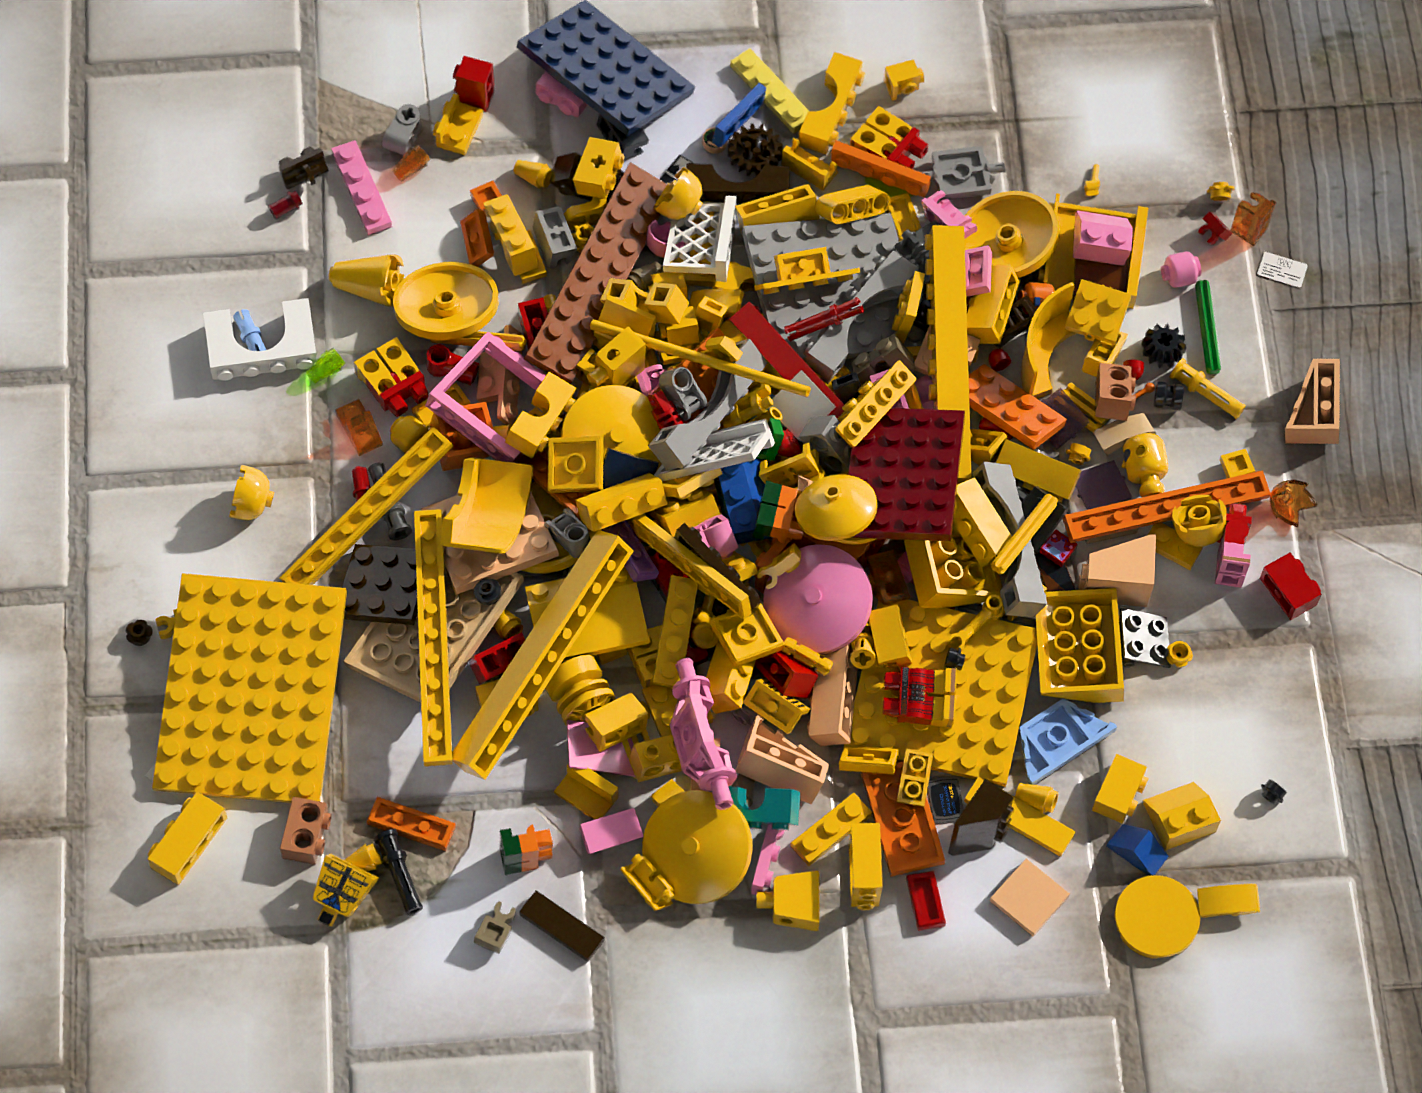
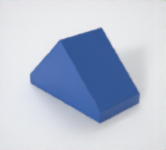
M1126 824L1121 825L1106 845V847L1147 876H1155L1169 857L1150 830Z

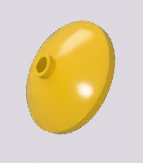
M830 475L816 480L801 492L795 505V516L800 528L809 536L825 541L843 540L859 534L869 526L877 512V499L872 487L864 480L851 475Z

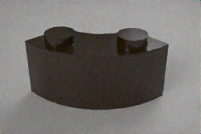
M577 152L557 156L550 183L557 187L558 191L563 195H573L578 198L592 200L593 197L577 194L573 182L582 156ZM621 169L617 170L615 187L609 191L607 203L624 173Z

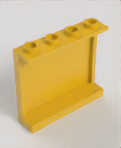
M1056 193L1055 202H1049L1057 216L1060 237L1054 253L1045 263V269L1039 270L1038 282L1051 284L1054 290L1071 282L1074 284L1075 258H1073L1076 211L1127 218L1133 230L1132 250L1128 256L1126 293L1132 294L1128 308L1134 309L1138 291L1148 207L1138 206L1137 213L1131 214L1060 203V194Z

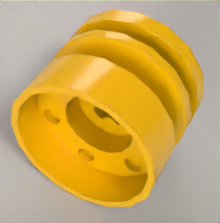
M581 655L560 664L545 687L550 699L557 703L556 709L561 714V718L566 726L567 720L586 722L585 714L616 700L612 689H609L607 680L601 679L603 676L602 671L595 658L591 655Z

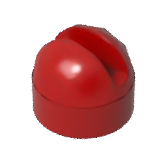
M998 348L990 352L988 362L994 371H1002L1011 364L1009 355L1003 349Z
M1126 360L1123 362L1124 366H1131V377L1136 378V380L1141 378L1144 373L1145 363L1143 361Z

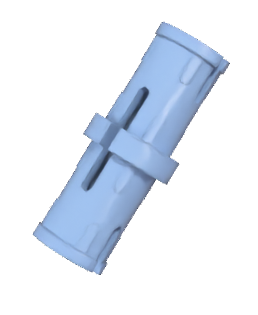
M247 309L241 310L244 320H242L239 312H236L233 315V319L241 331L240 337L242 342L247 344L248 349L251 351L267 350L260 338L262 335L258 327H255L250 312Z

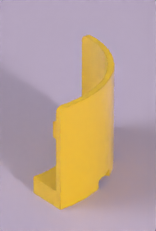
M1073 282L1060 287L1050 294L1036 310L1029 326L1021 365V383L1023 390L1036 399L1052 394L1053 388L1048 375V363L1052 352L1064 340L1077 334L1065 330L1075 287Z
M473 457L464 459L458 496H462L459 505L453 504L448 515L442 519L440 546L506 553L515 542L524 520L532 485L533 466L530 464Z

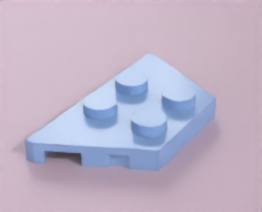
M1064 698L1019 727L1018 732L1028 783L1035 785L1114 733L1117 726L1112 722L1108 724L1094 717V713L1086 709H1080L1076 704Z

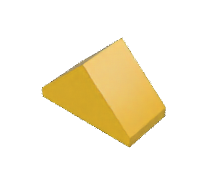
M970 429L973 435L970 439L972 461L979 466L983 462L996 463L1007 439L1004 432Z

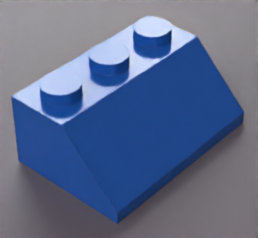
M755 458L753 461L721 468L723 474L714 479L722 514L728 519L737 544L762 540L752 537L765 483L759 477L760 462L764 461ZM764 535V538H763V539H769V538H774V537H769V536H765V535Z

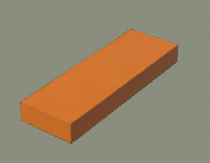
M380 797L376 798L367 819V825L385 831L396 829L399 836L443 851L447 850L456 828V823Z

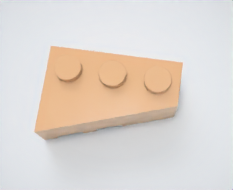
M1340 359L1312 360L1303 382L1302 390L1294 405L1293 413L1285 428V444H1339Z
M757 714L745 736L735 772L771 788L800 791V800L812 804L824 783L829 764L801 744L798 747L784 738L786 733L780 729L774 731L763 723L765 718Z

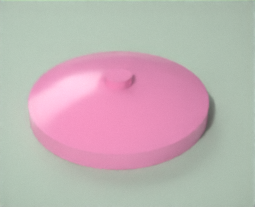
M809 545L799 548L801 551L800 565L790 573L784 572L778 576L777 583L773 588L767 589L765 586L764 609L783 642L787 637H790L798 642L797 645L800 646L802 644L818 654H827L840 650L850 644L862 632L869 619L873 602L869 577L855 558L837 547Z

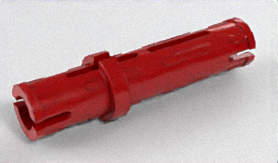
M856 297L838 306L833 304L826 311L784 326L786 334L796 331L787 336L788 340L793 342L798 338L830 325H840L843 323V320L864 313L862 305L852 309V307L861 303L860 299Z

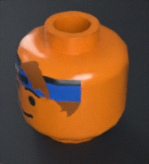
M1029 282L1023 290L1019 291L1018 300L1028 296L1035 308L1038 309L1041 303L1055 290L1048 283ZM1023 307V312L1026 315H1029L1026 309Z

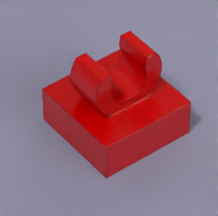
M1210 211L1202 218L1207 224L1201 226L1198 230V233L1202 236L1207 231L1212 232V236L1207 240L1210 245L1215 244L1219 237L1226 241L1233 234Z

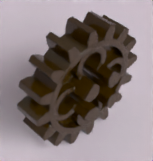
M751 123L750 129L741 126L740 133L734 131L733 139L728 141V157H731L730 164L737 165L738 172H741L743 169L747 170V176H750L752 172L758 175L763 166H778V161H782L783 143H780V135L773 136V128L765 131L764 124H761L759 128H755L754 124Z

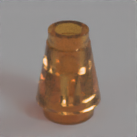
M418 144L414 147L410 146L392 169V172L400 181H403L405 178L427 167V162L431 159Z

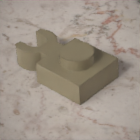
M500 901L494 907L493 917L485 916L473 942L500 954L511 933L512 926L509 923L513 921L516 908L512 907L510 913L502 914L500 912L502 902Z

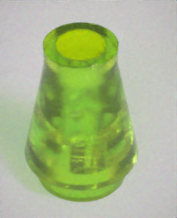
M331 348L329 351L325 350L305 373L314 384H317L319 381L342 371L341 367L346 363L338 352Z

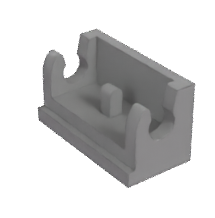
M561 206L536 211L532 228L548 269L556 268L558 260L564 258L566 264L570 263L574 252L577 251V247Z

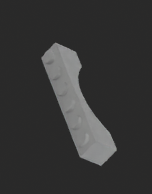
M893 250L887 258L883 256L874 268L876 270L873 275L868 273L860 285L862 287L860 291L854 290L847 301L858 297L861 303L852 307V309L862 305L865 311L875 304L886 300L898 299L900 293L903 292L906 280H911L914 272L918 271L919 268ZM860 314L843 320V323L840 325L833 324L823 328L818 334L820 339L816 343L812 341L803 353L806 356L804 360L814 372L821 375V380L827 384L843 367L848 355V329Z
M750 339L736 342V347L743 354L738 361L732 363L762 371L768 362ZM718 370L715 389L704 410L695 419L686 424L662 428L648 445L666 470L683 469L692 462L691 457L694 453L705 446L707 437L721 426L720 421L734 410L735 407L733 405L748 393L747 388L755 381Z
M983 462L971 474L972 478L975 477L1006 528L1013 536L1025 521L1011 465ZM1031 540L1007 569L1006 579L1000 590L1006 615L1033 618L1047 605L1046 594L1043 589Z

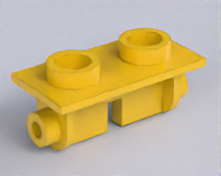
M638 853L631 859L632 864L620 868L628 882L636 888L645 899V902L654 911L673 904L671 900L675 897L673 894L674 889L670 887L661 875L656 876L654 880L652 879L653 874L657 870L648 861L646 856H641Z

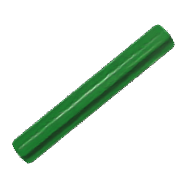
M1199 280L1196 282L1195 292L1206 372L1209 375L1219 374L1221 363L1210 282L1208 280Z

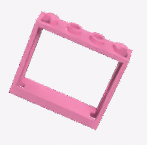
M487 332L430 392L425 406L493 459L517 463L524 455L523 453L505 443V439L445 393L483 351L534 390H537L546 374L524 360L520 353L511 350L499 337Z

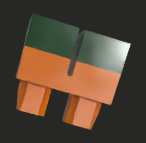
M766 480L753 538L763 540L765 535L778 538V541L782 544H785L786 538L802 539L804 531L798 525L797 520L792 519V515L795 516L798 489Z
M532 824L527 828L526 834L512 836L511 828L500 830L499 850L505 875L538 869V861L552 858L551 848H553L550 829L535 832Z

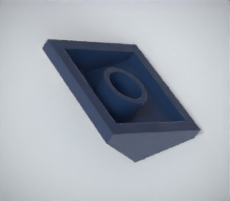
M607 448L603 461V490L647 473L654 475L659 462Z

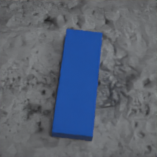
M758 83L715 127L714 145L719 148L722 147L733 136V132H737L763 105L766 94V87Z

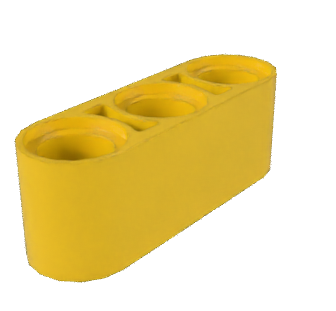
M863 185L822 195L816 202L815 211L817 215L835 224H842L883 214L890 205V197L887 193L877 188Z

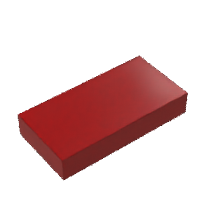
M934 870L906 875L917 931L944 927L946 921Z

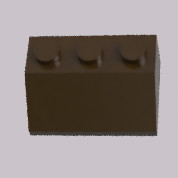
M985 779L956 820L948 853L955 856L989 850L996 841L1001 843L1009 831L1008 826L1012 820L1010 817L1014 812V808L1011 807L1014 796Z

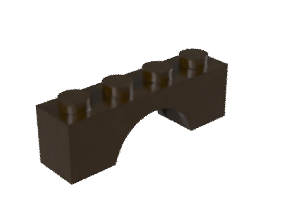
M686 163V168L699 179L702 185L701 202L725 203L726 196H736L737 205L789 190V166H763L755 178L737 183L725 180L719 176L712 164Z

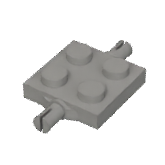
M976 146L934 151L931 156L933 171L921 172L931 176L930 181H934L938 191H943L946 194L943 198H940L941 201L946 198L950 200L991 195L990 174L1005 173V163L989 164L984 156L983 147Z

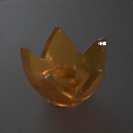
M1294 479L1285 480L1278 483L1272 489L1269 504L1271 512L1276 519L1280 518L1285 523L1298 527L1299 511L1318 506L1313 496L1305 488L1309 483Z

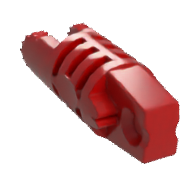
M662 390L648 397L653 409L651 413L660 431L662 428L684 424L679 413L676 411L675 405L672 401H668Z

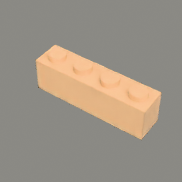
M851 643L840 650L820 654V658L823 659L825 657L831 660L833 666L826 676L817 672L819 676L813 686V695L810 697L811 715L810 721L807 724L808 736L819 746L850 744L858 669L851 663V653L853 652Z

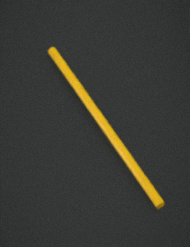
M592 320L590 324L591 330L616 337L624 330L623 328L597 320ZM634 332L646 343L648 348L804 397H808L811 388L809 386Z

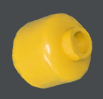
M402 416L391 425L390 440L403 453H406L429 429L414 416Z

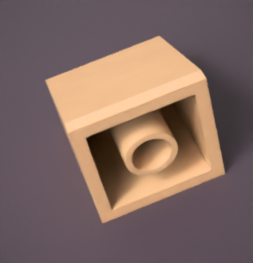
M1156 535L1144 536L1090 553L1087 564L1082 563L1081 575H1079L1078 590L1116 588L1118 605L1147 607L1154 586Z

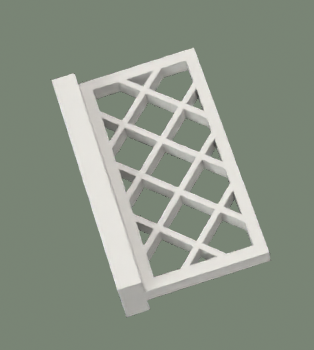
M726 196L725 203L703 202L695 215L690 213L683 219L671 220L663 272L716 274V281H727L737 219L735 208L737 206L736 196ZM708 212H719L712 217L706 214ZM699 217L704 220L697 225L692 222ZM683 225L689 227V229L685 230L684 232H681L678 229ZM709 226L715 229L710 233L704 231ZM696 233L701 236L694 241L689 238ZM681 241L687 244L681 248L675 246V244ZM707 242L713 245L706 250L701 247V245ZM692 250L698 252V254L692 257L686 254ZM678 257L684 260L681 263H670ZM705 258L711 262V264L698 263Z
M766 419L716 430L707 437L705 446L694 453L691 457L692 462L683 469L666 470L661 465L654 476L660 478L663 482L753 461L762 449L770 448L775 443Z

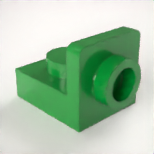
M770 418L768 425L775 443L770 448L762 449L756 458L774 461L784 438V432L780 419Z

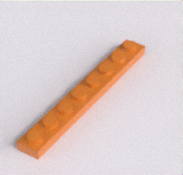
M1262 470L1066 514L1062 520L1070 543L1171 521L1173 520L1172 513L1175 506L1177 510L1181 506L1183 499L1194 495H1210L1212 500L1219 502L1220 499L1225 507L1228 508L1232 503L1242 505L1268 499L1271 496V492Z

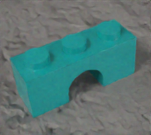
M729 787L731 798L744 815L750 829H762V824H772V829L789 830V825H798L800 791L765 788L762 805L755 810H751L746 802L747 789Z

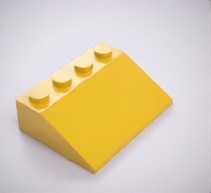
M954 523L951 542L904 540L920 607L942 609L985 602L990 595L1001 597L1000 590L1002 584L999 574L991 569L992 563L981 568Z
M625 567L622 568L562 662L581 655L593 656L650 644L637 583L632 580ZM565 578L525 586L533 627Z
M1117 589L1045 592L1047 605L1036 614L1041 695L1092 703L1124 702Z

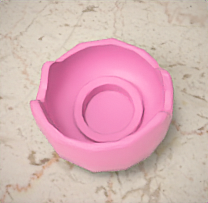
M654 220L647 230V246L654 255L665 258L671 225L669 221L663 225H658L657 220ZM683 241L675 244L678 248L686 245Z

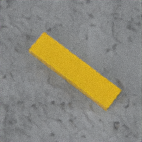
M981 777L976 779L964 799L965 803H969L985 779ZM1014 797L1011 806L1014 808V812L1010 817L1012 820L1008 827L1061 857L1076 831Z

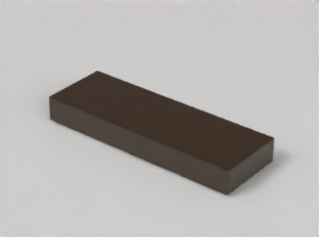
M537 890L519 911L521 917L587 962H589L605 941L604 936Z

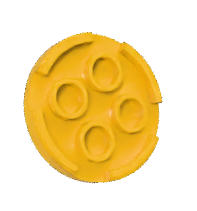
M1146 876L1133 881L1123 890L1115 907L1114 917L1118 932L1121 935L1120 938L1131 950L1147 958L1157 959L1176 954L1179 955L1192 944L1200 925V911L1192 893L1180 882L1165 876Z

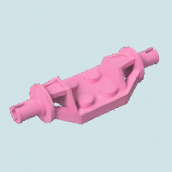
M684 658L675 664L680 681L672 688L673 696L678 701L670 723L682 771L695 780L700 789L712 791L716 809H728L734 804L728 786L736 781L737 774L735 769L731 767L728 751L715 746L714 734L708 724L707 713L714 704L709 691L711 686L709 679L704 676H696L692 659Z

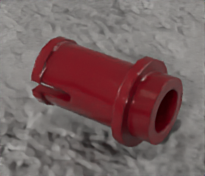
M288 191L285 197L273 204H269L268 208L277 220L293 209L299 210V206L303 203L296 191L292 193Z

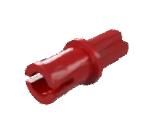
M357 466L352 470L355 489L352 493L356 501L371 488L368 470L366 467Z

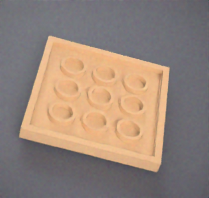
M531 490L522 526L515 542L506 553L444 546V566L456 594L475 588L477 583L483 579L497 580L559 556L548 528L544 526L545 521ZM462 496L450 497L421 508V511L441 509L443 519L448 515L453 504L459 505Z

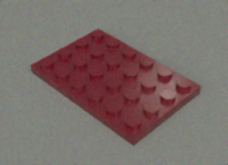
M890 408L857 446L852 448L848 475L858 477L872 487L877 499V512L867 528L850 538L951 542L965 425V410Z

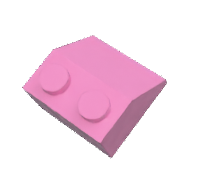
M1076 211L1073 258L1124 266L1132 250L1133 228L1128 219Z

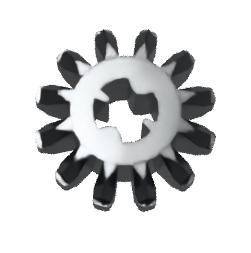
M1157 323L1153 330L1148 329L1141 342L1143 357H1149V364L1157 362L1159 369L1164 363L1171 368L1174 362L1178 363L1182 359L1186 351V344H1184L1185 335L1178 334V327L1173 330L1169 329L1168 323L1164 328Z

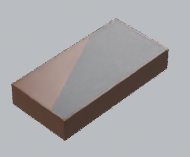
M1034 554L1042 584L1047 588V592L1076 590L1065 563L1060 567L1043 554Z

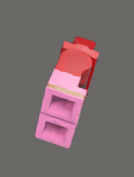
M1232 503L1229 507V514L1226 513L1227 524L1225 532L1220 540L1217 541L1220 545L1217 554L1215 584L1242 588L1251 559L1250 554H1243L1244 545L1252 524V517L1246 516V505Z

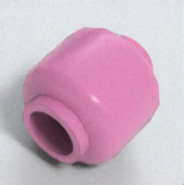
M1190 252L1172 254L1166 257L1165 265L1161 266V275L1163 280L1168 281L1173 288L1188 286L1196 283L1197 278L1201 276V265L1198 257L1193 256Z

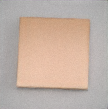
M1026 858L993 894L990 902L1034 937L1068 899L1070 893Z

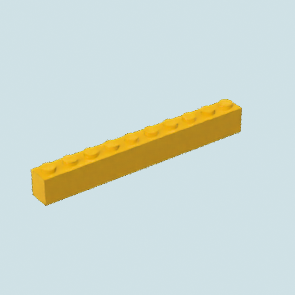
M933 225L930 233L925 235V250H929V259H926L925 273L930 275V284L926 286V299L930 300L931 309H927V325H931V334H928L927 348L932 350V359L928 361V375H932L933 384L929 385V400H933V409L965 410V425L958 484L972 479L964 226Z
M600 530L595 532L452 751L453 762L464 772L486 780L634 552L618 535Z

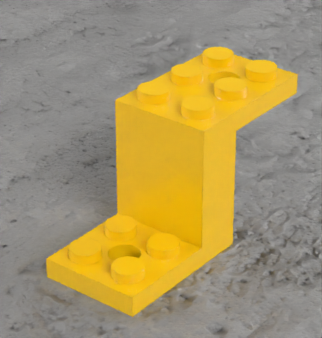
M701 487L694 490L693 495L680 500L676 497H666L668 505L646 513L659 521L662 529L673 537L676 530L683 523L689 528L695 527L711 517L720 515L713 494ZM733 551L732 556L721 560L727 567L731 566L739 573L741 581L758 574L755 563ZM698 584L697 589L709 597L713 596Z

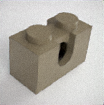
M895 334L880 340L875 350L869 354L867 352L861 353L851 362L853 372L857 373L862 386L867 381H871V375L890 369L899 360L910 372L916 368L912 353Z

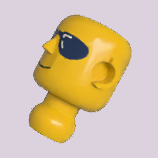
M1152 433L1132 436L1123 445L1124 460L1121 465L1122 468L1126 469L1128 480L1134 484H1141L1139 488L1141 497L1164 493V485L1160 480L1166 476L1169 469L1163 440L1158 435Z

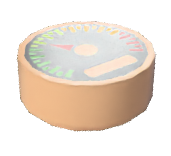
M715 127L709 128L702 137L703 147L709 153H721L726 149L728 141L720 148L714 145Z

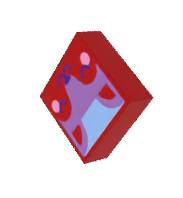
M1055 529L1040 548V553L1062 567L1076 550L1078 544L1076 542L1070 543L1066 535Z

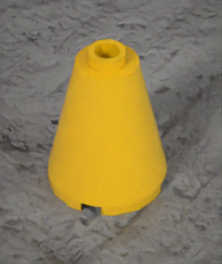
M395 254L339 261L330 268L329 281L332 282L334 288L384 306L394 307L393 296L395 290L404 279V274H400L399 266L404 267L401 257Z

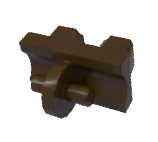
M311 146L302 150L300 157L293 160L289 157L279 160L278 167L287 190L305 181L312 186L316 184L314 177L329 171L324 159V153L320 147L317 149H313Z

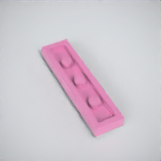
M356 140L331 148L332 155L367 234L371 235L391 228L392 221Z

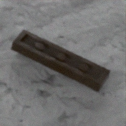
M683 523L676 530L674 538L749 596L751 613L756 612L761 603L756 590L751 586L746 587L743 584L739 573L733 567H727L720 560L721 555L712 546L708 547L702 541V536L694 527L689 528Z

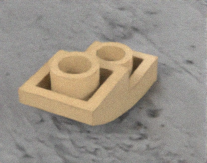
M1144 413L1128 416L1127 421L1116 420L1093 432L1106 455L1121 448L1132 436L1143 433L1156 434Z

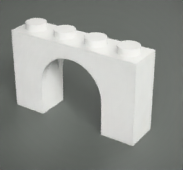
M309 299L282 302L285 319L284 336L276 346L265 351H251L237 343L234 338L230 309L204 312L209 363L213 380L226 381L233 377H254L261 373H282L290 369L298 368L305 370L312 366H318Z

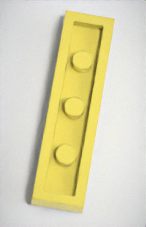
M751 48L730 61V67L751 89L758 83L766 87L764 103L793 134L801 129L809 110Z

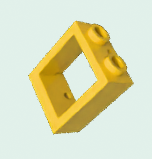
M852 823L848 842L851 907H857L859 910H871L874 907H879L883 888L880 823Z

